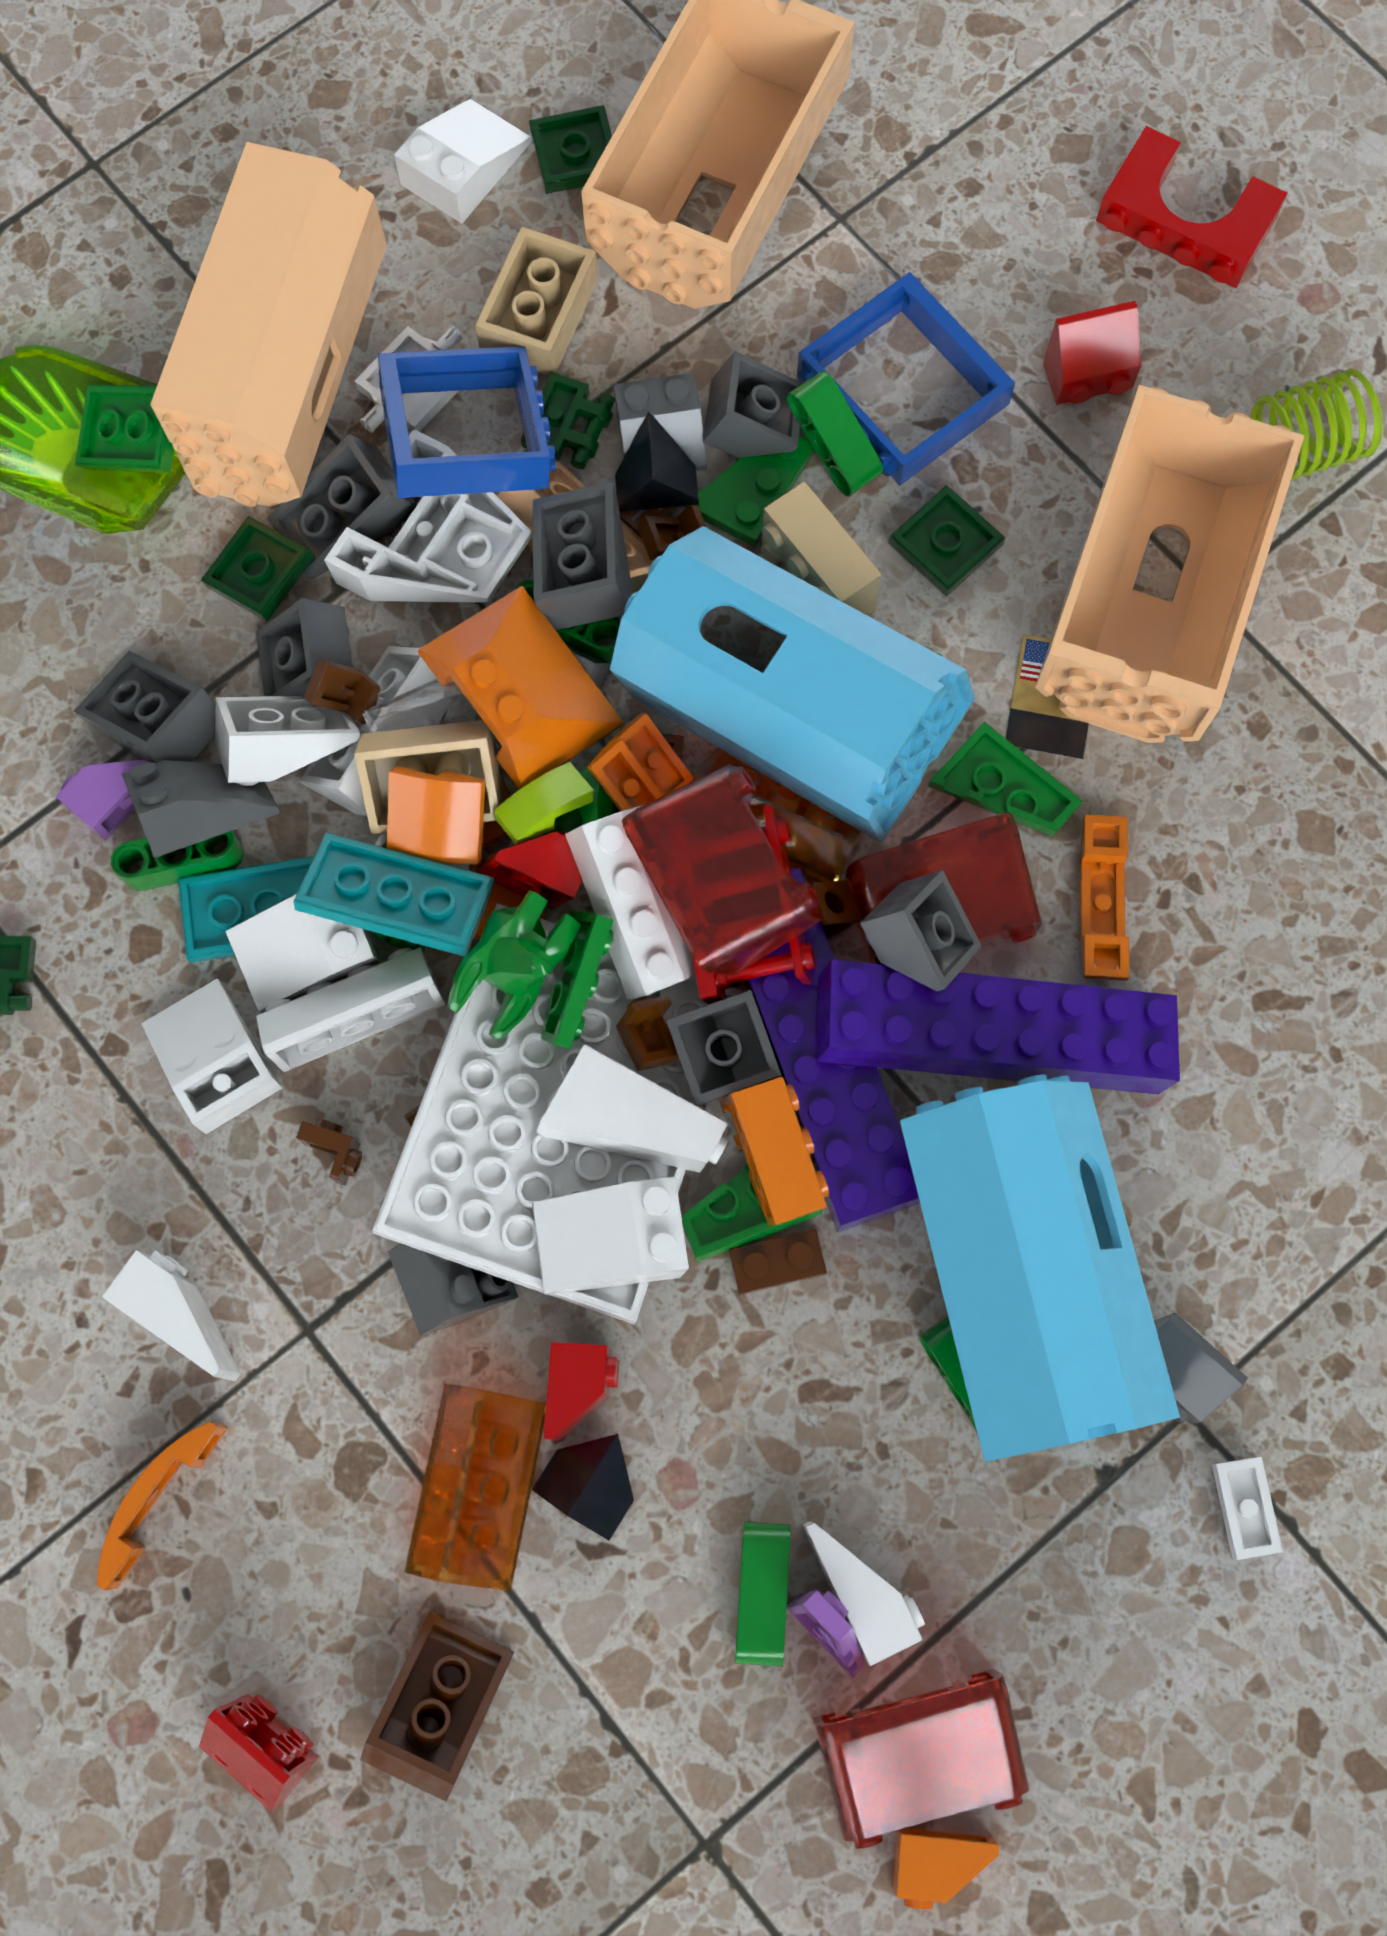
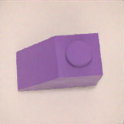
M144 759L85 765L78 773L72 774L64 781L61 791L57 794L56 798L69 812L106 841L135 810L122 774L132 771L135 766L148 761Z

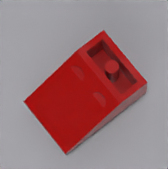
M247 1694L213 1710L207 1718L199 1747L272 1812L283 1803L319 1756L311 1750L314 1743L304 1732L294 1726L288 1730L275 1718L278 1711L268 1700L260 1695H256L253 1698Z

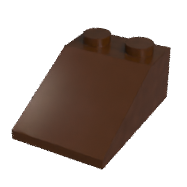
M429 1612L365 1742L360 1760L447 1802L514 1651Z

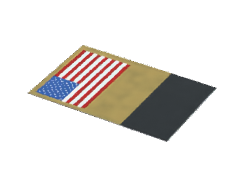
M1023 634L1006 739L1015 747L1083 759L1089 723L1068 717L1059 709L1061 701L1054 694L1045 697L1035 688L1051 639Z

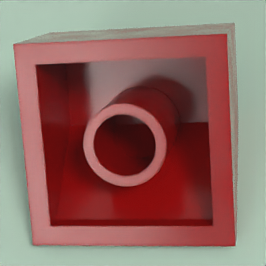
M1136 301L1056 319L1043 361L1056 405L1067 402L1078 404L1087 401L1093 396L1106 393L1117 395L1134 386L1141 368L1138 307Z
M555 831L498 851L481 863L475 872L494 877V883L523 897L526 896L529 890L541 895L547 900L545 907L550 910L574 899L582 882L565 836L568 833L567 831H561V833Z
M551 1342L543 1439L561 1441L609 1398V1387L618 1388L620 1361L617 1357H612V1351L608 1345Z

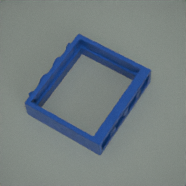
M911 272L904 275L801 350L798 355L797 377L799 382L802 383L820 371L828 373L824 369L826 366L900 312H903L982 396L980 400L904 456L836 382L877 453L883 466L882 474L887 477L891 476L899 486L1008 406L1015 386V382Z
M525 346L378 353L379 387L397 498L549 489V472L556 471L555 446L547 444L550 442L548 417H541L544 413L542 390H535L538 384L536 366L529 365ZM514 388L528 452L429 458L412 457L402 399L403 393Z

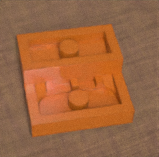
M646 713L637 715L587 767L620 811L646 805L653 825L673 808L670 804L696 781Z
M400 766L390 770L388 780L387 849L440 863L478 864L481 862L485 780L448 770L443 771L437 776Z

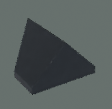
M648 411L615 473L619 511L649 510L699 504L696 465Z
M618 1434L557 1449L532 1488V1491L566 1516L610 1541L634 1502Z

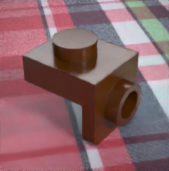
M689 505L678 517L645 516L637 524L650 560H655L658 556H662L673 542L702 526L706 527L697 505Z
M319 658L303 697L312 705L344 712L355 722L366 724L371 711L377 704L380 686L360 669Z
M643 996L633 1000L628 1004L626 1012L616 1025L617 1031L637 1072L672 1064L679 1058L670 1030L663 1018L672 1005L668 996L652 999L650 996Z
M317 1119L316 1125L302 1121L296 1138L305 1146L337 1155L329 1177L338 1184L346 1185L348 1177H354L360 1167L362 1152L358 1151L360 1144L352 1136L342 1134L343 1127L336 1123Z

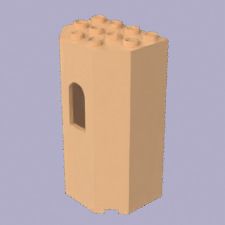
M688 0L581 191L586 242L623 280L628 281L637 289H647L662 295L673 304H683L697 309L731 301L849 79L855 22L801 0H790L787 3L779 0ZM701 176L734 189L710 235L677 223Z
M246 142L150 405L169 442L173 443L172 446L177 451L176 455L193 488L204 496L215 498L218 495L233 498L238 503L249 507H254L257 504L273 507L302 496L387 247L374 195L361 185L356 186L354 189L340 179L341 170L327 159Z
M1139 385L1122 427L1035 688L1045 697L1054 694L1061 701L1059 709L1068 717L1147 743L1164 742L1165 736L1180 734L1179 738L1182 741H1199L1221 707L1305 435L1292 432L1285 426H1272L1250 419V417L1242 413H1230L1226 418L1218 417L1210 412V406L1203 401L1188 400L1171 395L1161 388H1149ZM1161 528H1172L1181 532L1188 542V552L1172 602L1133 590L1149 538L1153 532Z

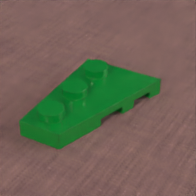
M799 436L798 447L794 452L743 457L736 461L698 492L699 504L697 506L700 509L703 520L756 547L763 535L764 508L793 488L815 452L809 440Z
M986 722L980 725L930 780L928 785L932 789L1052 837L1078 810L1083 802Z
M569 910L568 915L578 921L581 926L567 954L560 961L561 968L564 971L563 979L558 980L551 990L541 1040L570 1050L573 1041L579 1039L584 1028L585 1017L582 1013L587 998H591L594 995L598 986L599 974L596 971L601 956L607 954L613 941V931L610 930L613 923L612 919L598 914Z
M747 1163L742 1171L726 1184H720L684 1213L681 1218L696 1262H700L822 1215V1209L778 1225L768 1226L748 1176L750 1169Z

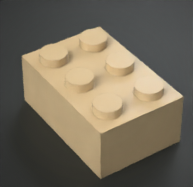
M521 226L475 325L479 348L525 346L529 365L536 366L538 373L550 376L551 372L556 373L598 282L596 251Z
M805 481L764 508L761 552L766 561L867 616L875 611L882 574Z
M483 720L363 733L360 736L354 755L371 834L387 833L389 771L396 766L436 776L448 770L484 779L483 822L497 821L494 818V810L505 801L499 762L495 758L497 751L494 734Z

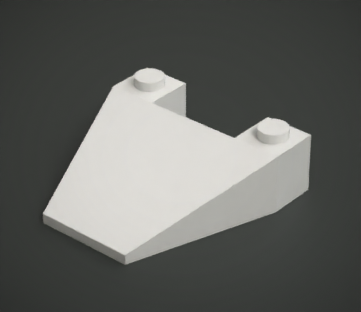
M413 429L409 435L413 458L457 456L447 445ZM493 492L424 496L389 548L346 527L324 561L336 584L369 601L489 602L533 535L532 531Z

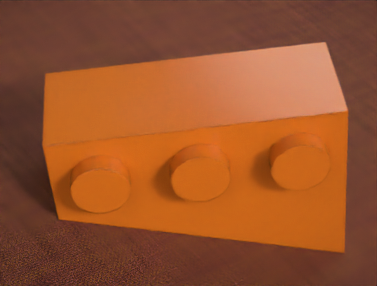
M782 1076L731 1093L719 1100L723 1113L728 1111L731 1113L737 1131L733 1138L738 1150L743 1149L750 1169L748 1176L768 1226L778 1225L827 1208L824 1198L829 1196L828 1185L823 1173L820 1170L816 1172L814 1170L809 1155L814 1153V1145L807 1128L800 1129L795 1111L799 1110L800 1106L793 1086L791 1084L785 1085Z

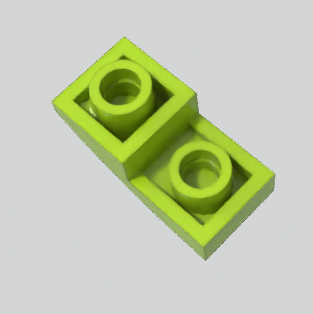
M568 762L543 774L510 796L494 810V818L515 845H518L554 830L556 817L593 802L594 790L573 764Z

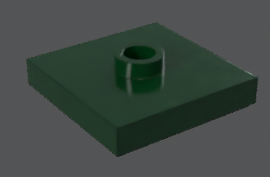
M604 105L529 120L530 132L545 193L549 194L585 186L612 137Z
M945 485L889 536L888 543L947 597L1002 547L1006 538L954 490Z
M248 516L202 577L201 582L210 590L268 621L315 556L307 547Z

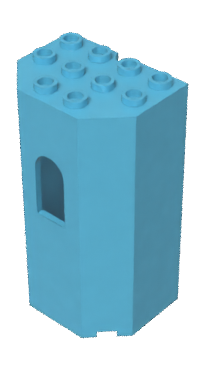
M704 526L670 544L664 554L658 556L649 568L647 580L639 592L631 595L625 605L610 665V671L632 698L881 844L921 784L926 768L933 760L937 759L975 700L966 669ZM718 606L733 607L786 637L763 673L712 645L702 637L701 623L704 616L710 610Z
M1045 1074L1035 1075L1020 1080L1017 1086L983 1092L982 1087L966 1089L955 1093L956 1101L946 1105H944L943 1101L925 1103L916 1107V1115L900 1120L984 1462L1086 1441L1180 1418L1089 1082H1071L1069 1076H1059L1047 1080Z

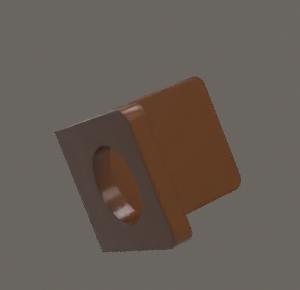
M848 880L816 882L809 886L813 898L812 901L827 940L862 920Z

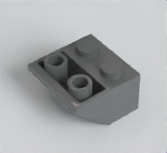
M401 1243L388 1251L420 1336L455 1326L519 1297L513 1282Z

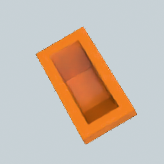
M897 1826L893 1891L897 1898H904V1905L910 1908L929 1910L933 1909V1902L947 1903L999 1856V1844L992 1836Z

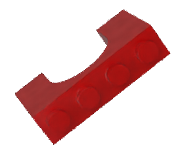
M1146 125L1104 194L1096 221L1105 225L1111 231L1120 232L1139 241L1149 249H1155L1174 258L1184 266H1190L1211 276L1219 283H1226L1237 288L1277 219L1288 192L1252 176L1236 205L1225 217L1209 223H1194L1181 219L1167 208L1160 194V187L1173 167L1181 142Z

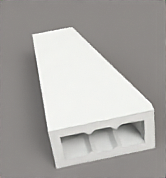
M585 1044L543 1115L536 1131L544 1137L699 1173L708 1161L713 1164L717 1163L728 1143V1140L721 1137L728 1123Z

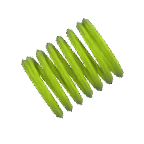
M1353 368L1334 373L1331 379L1323 376L1317 380V383L1310 380L1304 383L1302 388L1295 385L1290 387L1288 392L1281 389L1275 392L1273 397L1269 394L1260 396L1251 410L1250 419L1263 422V406L1266 403L1270 404V425H1278V414L1282 425L1294 432L1291 418L1292 407L1300 434L1305 436L1298 456L1300 464L1299 467L1295 465L1291 481L1299 479L1300 475L1304 477L1309 476L1314 471H1325L1328 467L1334 468L1342 465L1343 462L1350 463L1356 461L1357 458L1362 459L1372 456L1381 443L1383 418L1379 398L1367 377ZM1351 376L1359 379L1371 400L1374 415V433L1371 444L1367 449H1363L1367 436V416L1364 401L1357 385L1350 378ZM1344 382L1351 390L1359 417L1358 444L1352 439L1350 408L1342 391ZM1325 384H1327L1326 392L1323 389V387H1321ZM1313 389L1312 397L1307 390ZM1297 393L1299 394V395H1298V402L1296 401V399H1295L1294 396H1293L1294 394H1297ZM1319 397L1322 399L1327 412L1330 440L1325 433L1321 420ZM1281 398H1285L1284 407L1279 402ZM1305 402L1313 418L1316 444L1311 437L1306 421ZM1338 442L1343 447L1342 453L1337 451ZM1324 447L1329 451L1327 458L1322 454ZM1309 449L1315 456L1313 462L1308 459Z

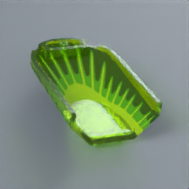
M39 345L15 347V354L0 359V490L102 534L144 530L186 474L176 455L177 451L174 450L171 473L88 470L75 466V459L88 385L158 384L54 347Z

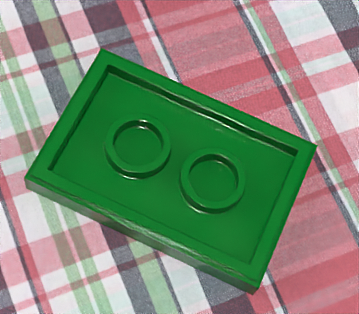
M88 385L75 466L88 470L171 473L175 449L172 446L173 443L169 442L150 405L157 385Z

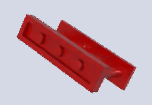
M771 804L763 806L765 826L705 841L701 837L697 838L687 826L670 829L699 996L708 1005L727 999L725 990L730 989L732 983L792 969L795 971V976L804 985L813 983L810 970L817 968L816 957L811 942L805 943L786 848V843L792 842L791 830L786 816L780 817ZM770 843L774 867L711 882L709 878H704L702 864L707 863L709 857ZM778 884L782 909L721 924L717 920L712 921L710 905L715 904V899ZM786 926L790 952L730 966L720 963L717 947L723 946V941Z

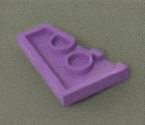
M817 1590L802 1593L787 1606V1610L852 1678L866 1665L853 1627L844 1619L849 1612L832 1593L827 1591L823 1594Z

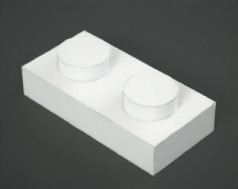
M1262 1457L1212 1464L1232 1559L1241 1560L1283 1553Z

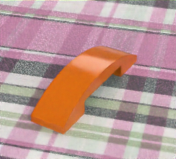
M1084 815L1079 869V940L1083 978L1128 981L1129 937H1125V861L1128 858V817Z
M208 1422L193 1429L168 1446L141 1473L121 1502L106 1535L98 1567L97 1586L104 1591L119 1588L146 1548L134 1540L132 1535L181 1464L184 1463L188 1467L201 1468L228 1429L221 1423Z

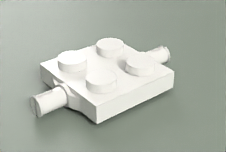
M407 326L382 353L452 350L463 340V335L458 329L455 330L454 326H450L438 341L422 337ZM378 357L354 381L357 390L373 401L375 405L360 419L362 426L366 430L368 429L370 433H373L385 420L379 387ZM458 391L403 393L402 399L407 428L411 431L414 429L420 432Z

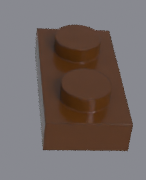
M816 1229L729 1250L739 1296L827 1274Z

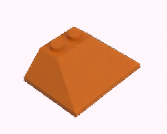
M520 586L418 650V654L443 687L453 681L456 683L502 745L495 758L519 790L543 774L564 765L624 724L544 614L539 611L523 586Z

